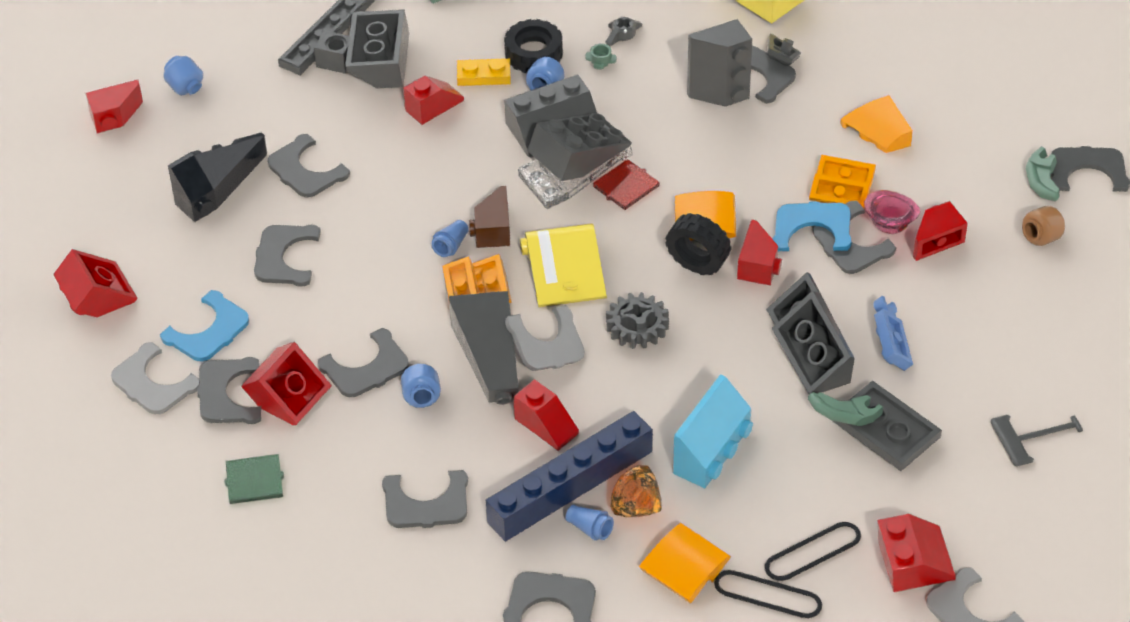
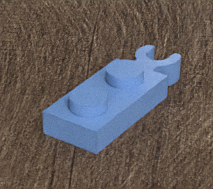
M881 296L873 302V305L877 312L874 317L877 325L876 332L883 349L882 356L889 364H894L905 371L913 365L903 323L901 319L896 317L897 307L895 303L891 302L887 305L885 297Z

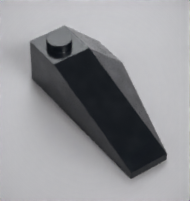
M260 132L235 139L231 145L224 147L220 144L214 145L210 151H192L169 164L168 170L175 205L194 222L218 209L266 157L265 135Z

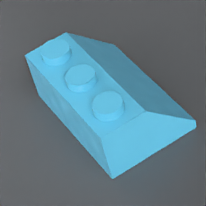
M719 375L674 435L673 474L704 489L712 479L716 480L719 477L726 459H731L735 455L738 443L742 438L746 439L749 436L753 427L751 407L726 376Z

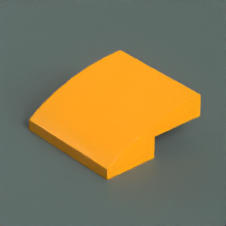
M821 155L809 200L843 204L850 201H858L865 209L876 165Z
M698 191L675 196V222L683 214H700L717 223L726 232L729 239L736 237V208L733 192Z
M499 254L472 263L468 256L442 266L448 298L449 296L508 291L509 303H512L503 260Z
M679 523L653 548L639 567L643 572L691 604L708 580L711 582L715 580L731 557L684 524Z

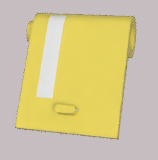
M593 223L525 232V238H520L522 255H527L528 260L531 262L538 307L607 298Z

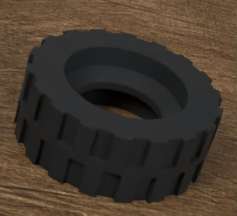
M526 19V21H520L516 25H512L509 31L505 33V58H510V66H513L515 70L527 73L537 59L550 57L560 63V59L563 57L562 33L557 29L556 25L551 24L549 21ZM527 42H542L547 47L538 51H528L522 49L521 45Z
M688 213L687 215H681L665 237L666 247L669 254L673 256V259L681 264L683 268L704 276L705 274L713 275L714 272L717 273L732 250V246H730L731 241L727 237L726 232L717 223L700 214ZM689 238L701 243L707 251L697 247Z

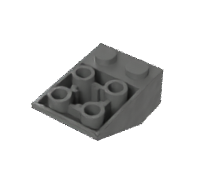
M591 113L537 123L528 152L561 181L584 177L630 147L632 142L623 135L622 131L606 121L603 115Z

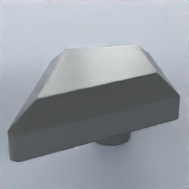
M773 34L769 35L767 54L771 59L787 66L795 62L800 57L801 52L792 47L794 43L792 40L787 38L781 40Z

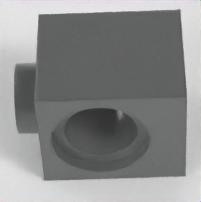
M324 30L314 46L316 67L346 74L345 64L349 36Z

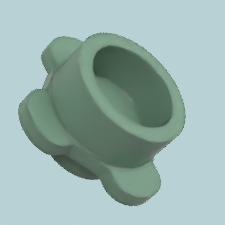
M596 44L591 48L590 52L586 53L585 59L591 61L595 69H603L608 64L615 63L617 56L612 54L610 46Z

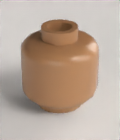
M1043 206L1025 215L1022 230L1030 243L1036 246H1044L1062 237L1065 230V222L1062 214L1056 208Z

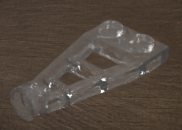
M631 146L584 177L572 179L569 182L561 181L537 159L519 167L518 176L543 206L549 209L572 198L617 162L631 157L633 154Z

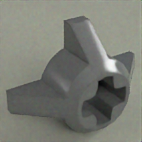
M620 17L610 22L608 27L612 29V32L607 38L606 44L612 46L620 40L632 39L636 34V30L642 26V23L628 17Z

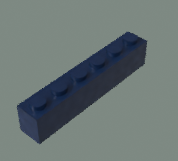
M635 411L630 412L485 500L487 523L505 542L652 453L653 429Z

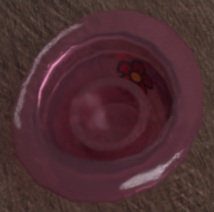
M875 191L867 195L864 201L865 211L872 219L873 224L878 230L886 234H897L904 231L908 224L916 220L920 214L919 206L911 198L894 191Z

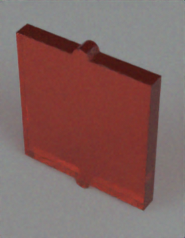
M629 159L593 183V187L605 195L606 200L613 201L624 210L660 186V182L646 173V169H641Z

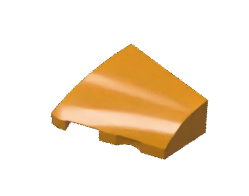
M889 95L864 104L841 118L840 124L843 128L846 129L848 126L860 132L859 137L861 139L874 143L876 148L885 153L911 146L913 130Z

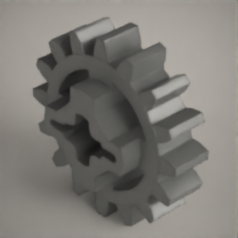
M642 292L638 297L628 293V299L625 300L619 296L618 304H610V311H606V330L611 332L612 340L620 338L621 346L628 342L631 343V349H635L637 344L647 348V342L656 345L658 344V337L665 338L666 330H669V311L664 309L663 301L655 303L654 295L647 299L644 298V293Z

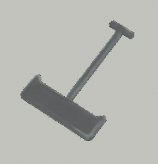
M1009 415L991 419V424L1014 466H1021L1033 463L1034 458L1027 454L1021 441L1076 427L1078 432L1083 431L1075 415L1071 416V423L1017 436L1011 425Z

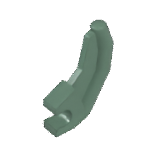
M1041 146L1031 155L1025 169L1029 185L1041 198L1057 201L1060 197V191L1051 179V174L1054 171L1057 160L1053 153L1045 158L1047 156L1046 149Z
M812 392L808 396V400L814 410L831 421L863 426L874 422L883 413V406L880 404L872 409L867 408L870 405L871 398L868 395L852 398L851 401H838L821 392L817 394Z

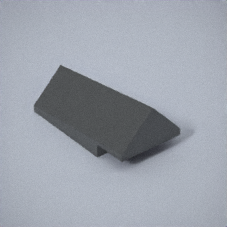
M806 272L766 310L775 324L772 330L808 394L812 392L817 394L850 384L855 358L811 274Z

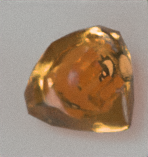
M637 465L627 470L617 480L610 502L614 515L625 518L642 517L658 513L662 510L659 486L654 473L648 465Z

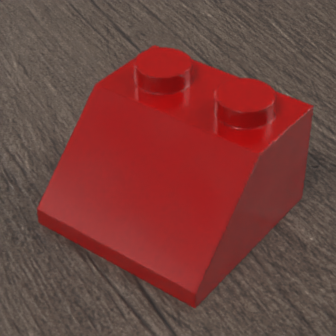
M71 249L53 274L59 284V289L70 303V308L78 315L85 314L97 318L135 303L138 299L116 261Z
M295 341L276 348L241 385L257 406H261L262 410L293 426L301 421L332 386Z
M911 514L877 520L878 542L893 593L956 580L939 525Z

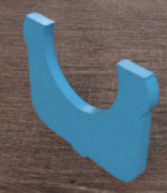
M809 202L781 206L777 211L775 236L772 238L778 245V252L789 251L788 244L791 236L799 229L807 226H820L828 229L835 237L833 251L848 250L852 245L851 236L849 235L850 209L843 203Z
M211 290L201 298L202 303L211 306L216 312V319L208 329L197 334H183L169 326L160 333L162 342L167 346H174V348L195 361L209 360L224 346H228L233 342V338L248 326L249 315L244 309L224 298L223 294L219 291Z

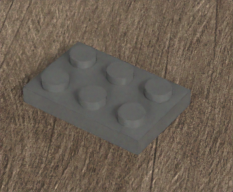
M871 381L852 398L868 395L871 398L870 405L867 408H875L878 404L883 406V413L878 419L863 426L833 421L900 471L905 469L940 439L942 433L939 427L874 381Z

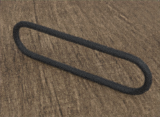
M850 522L837 523L771 556L765 563V571L771 579L777 581L788 580L855 546L861 539V532L856 525ZM839 527H850L856 532V538L851 543L788 575L776 576L769 569L771 562Z
M734 570L722 571L715 578L714 585L716 590L727 597L801 618L815 617L822 610L821 599L816 594ZM725 575H735L810 596L816 600L818 604L817 609L812 613H801L730 593L720 587L719 580Z

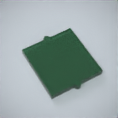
M279 454L226 461L227 478L224 480V483L228 487L229 504L283 497L282 479H284V472L280 470Z

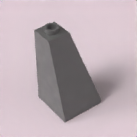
M508 291L449 296L451 327L488 402H496L500 405L513 402L514 396L519 392L514 341L512 334L505 325L506 317L511 315Z

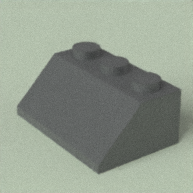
M405 9L352 13L345 64L346 71L377 89L404 86L409 41V28Z
M738 19L689 34L687 95L689 98L725 107L750 98L752 38Z
M578 74L504 100L506 125L528 157L533 156L528 152V148L537 123L597 113L590 90Z

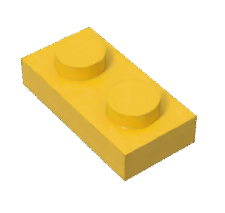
M510 58L457 60V86L511 84Z

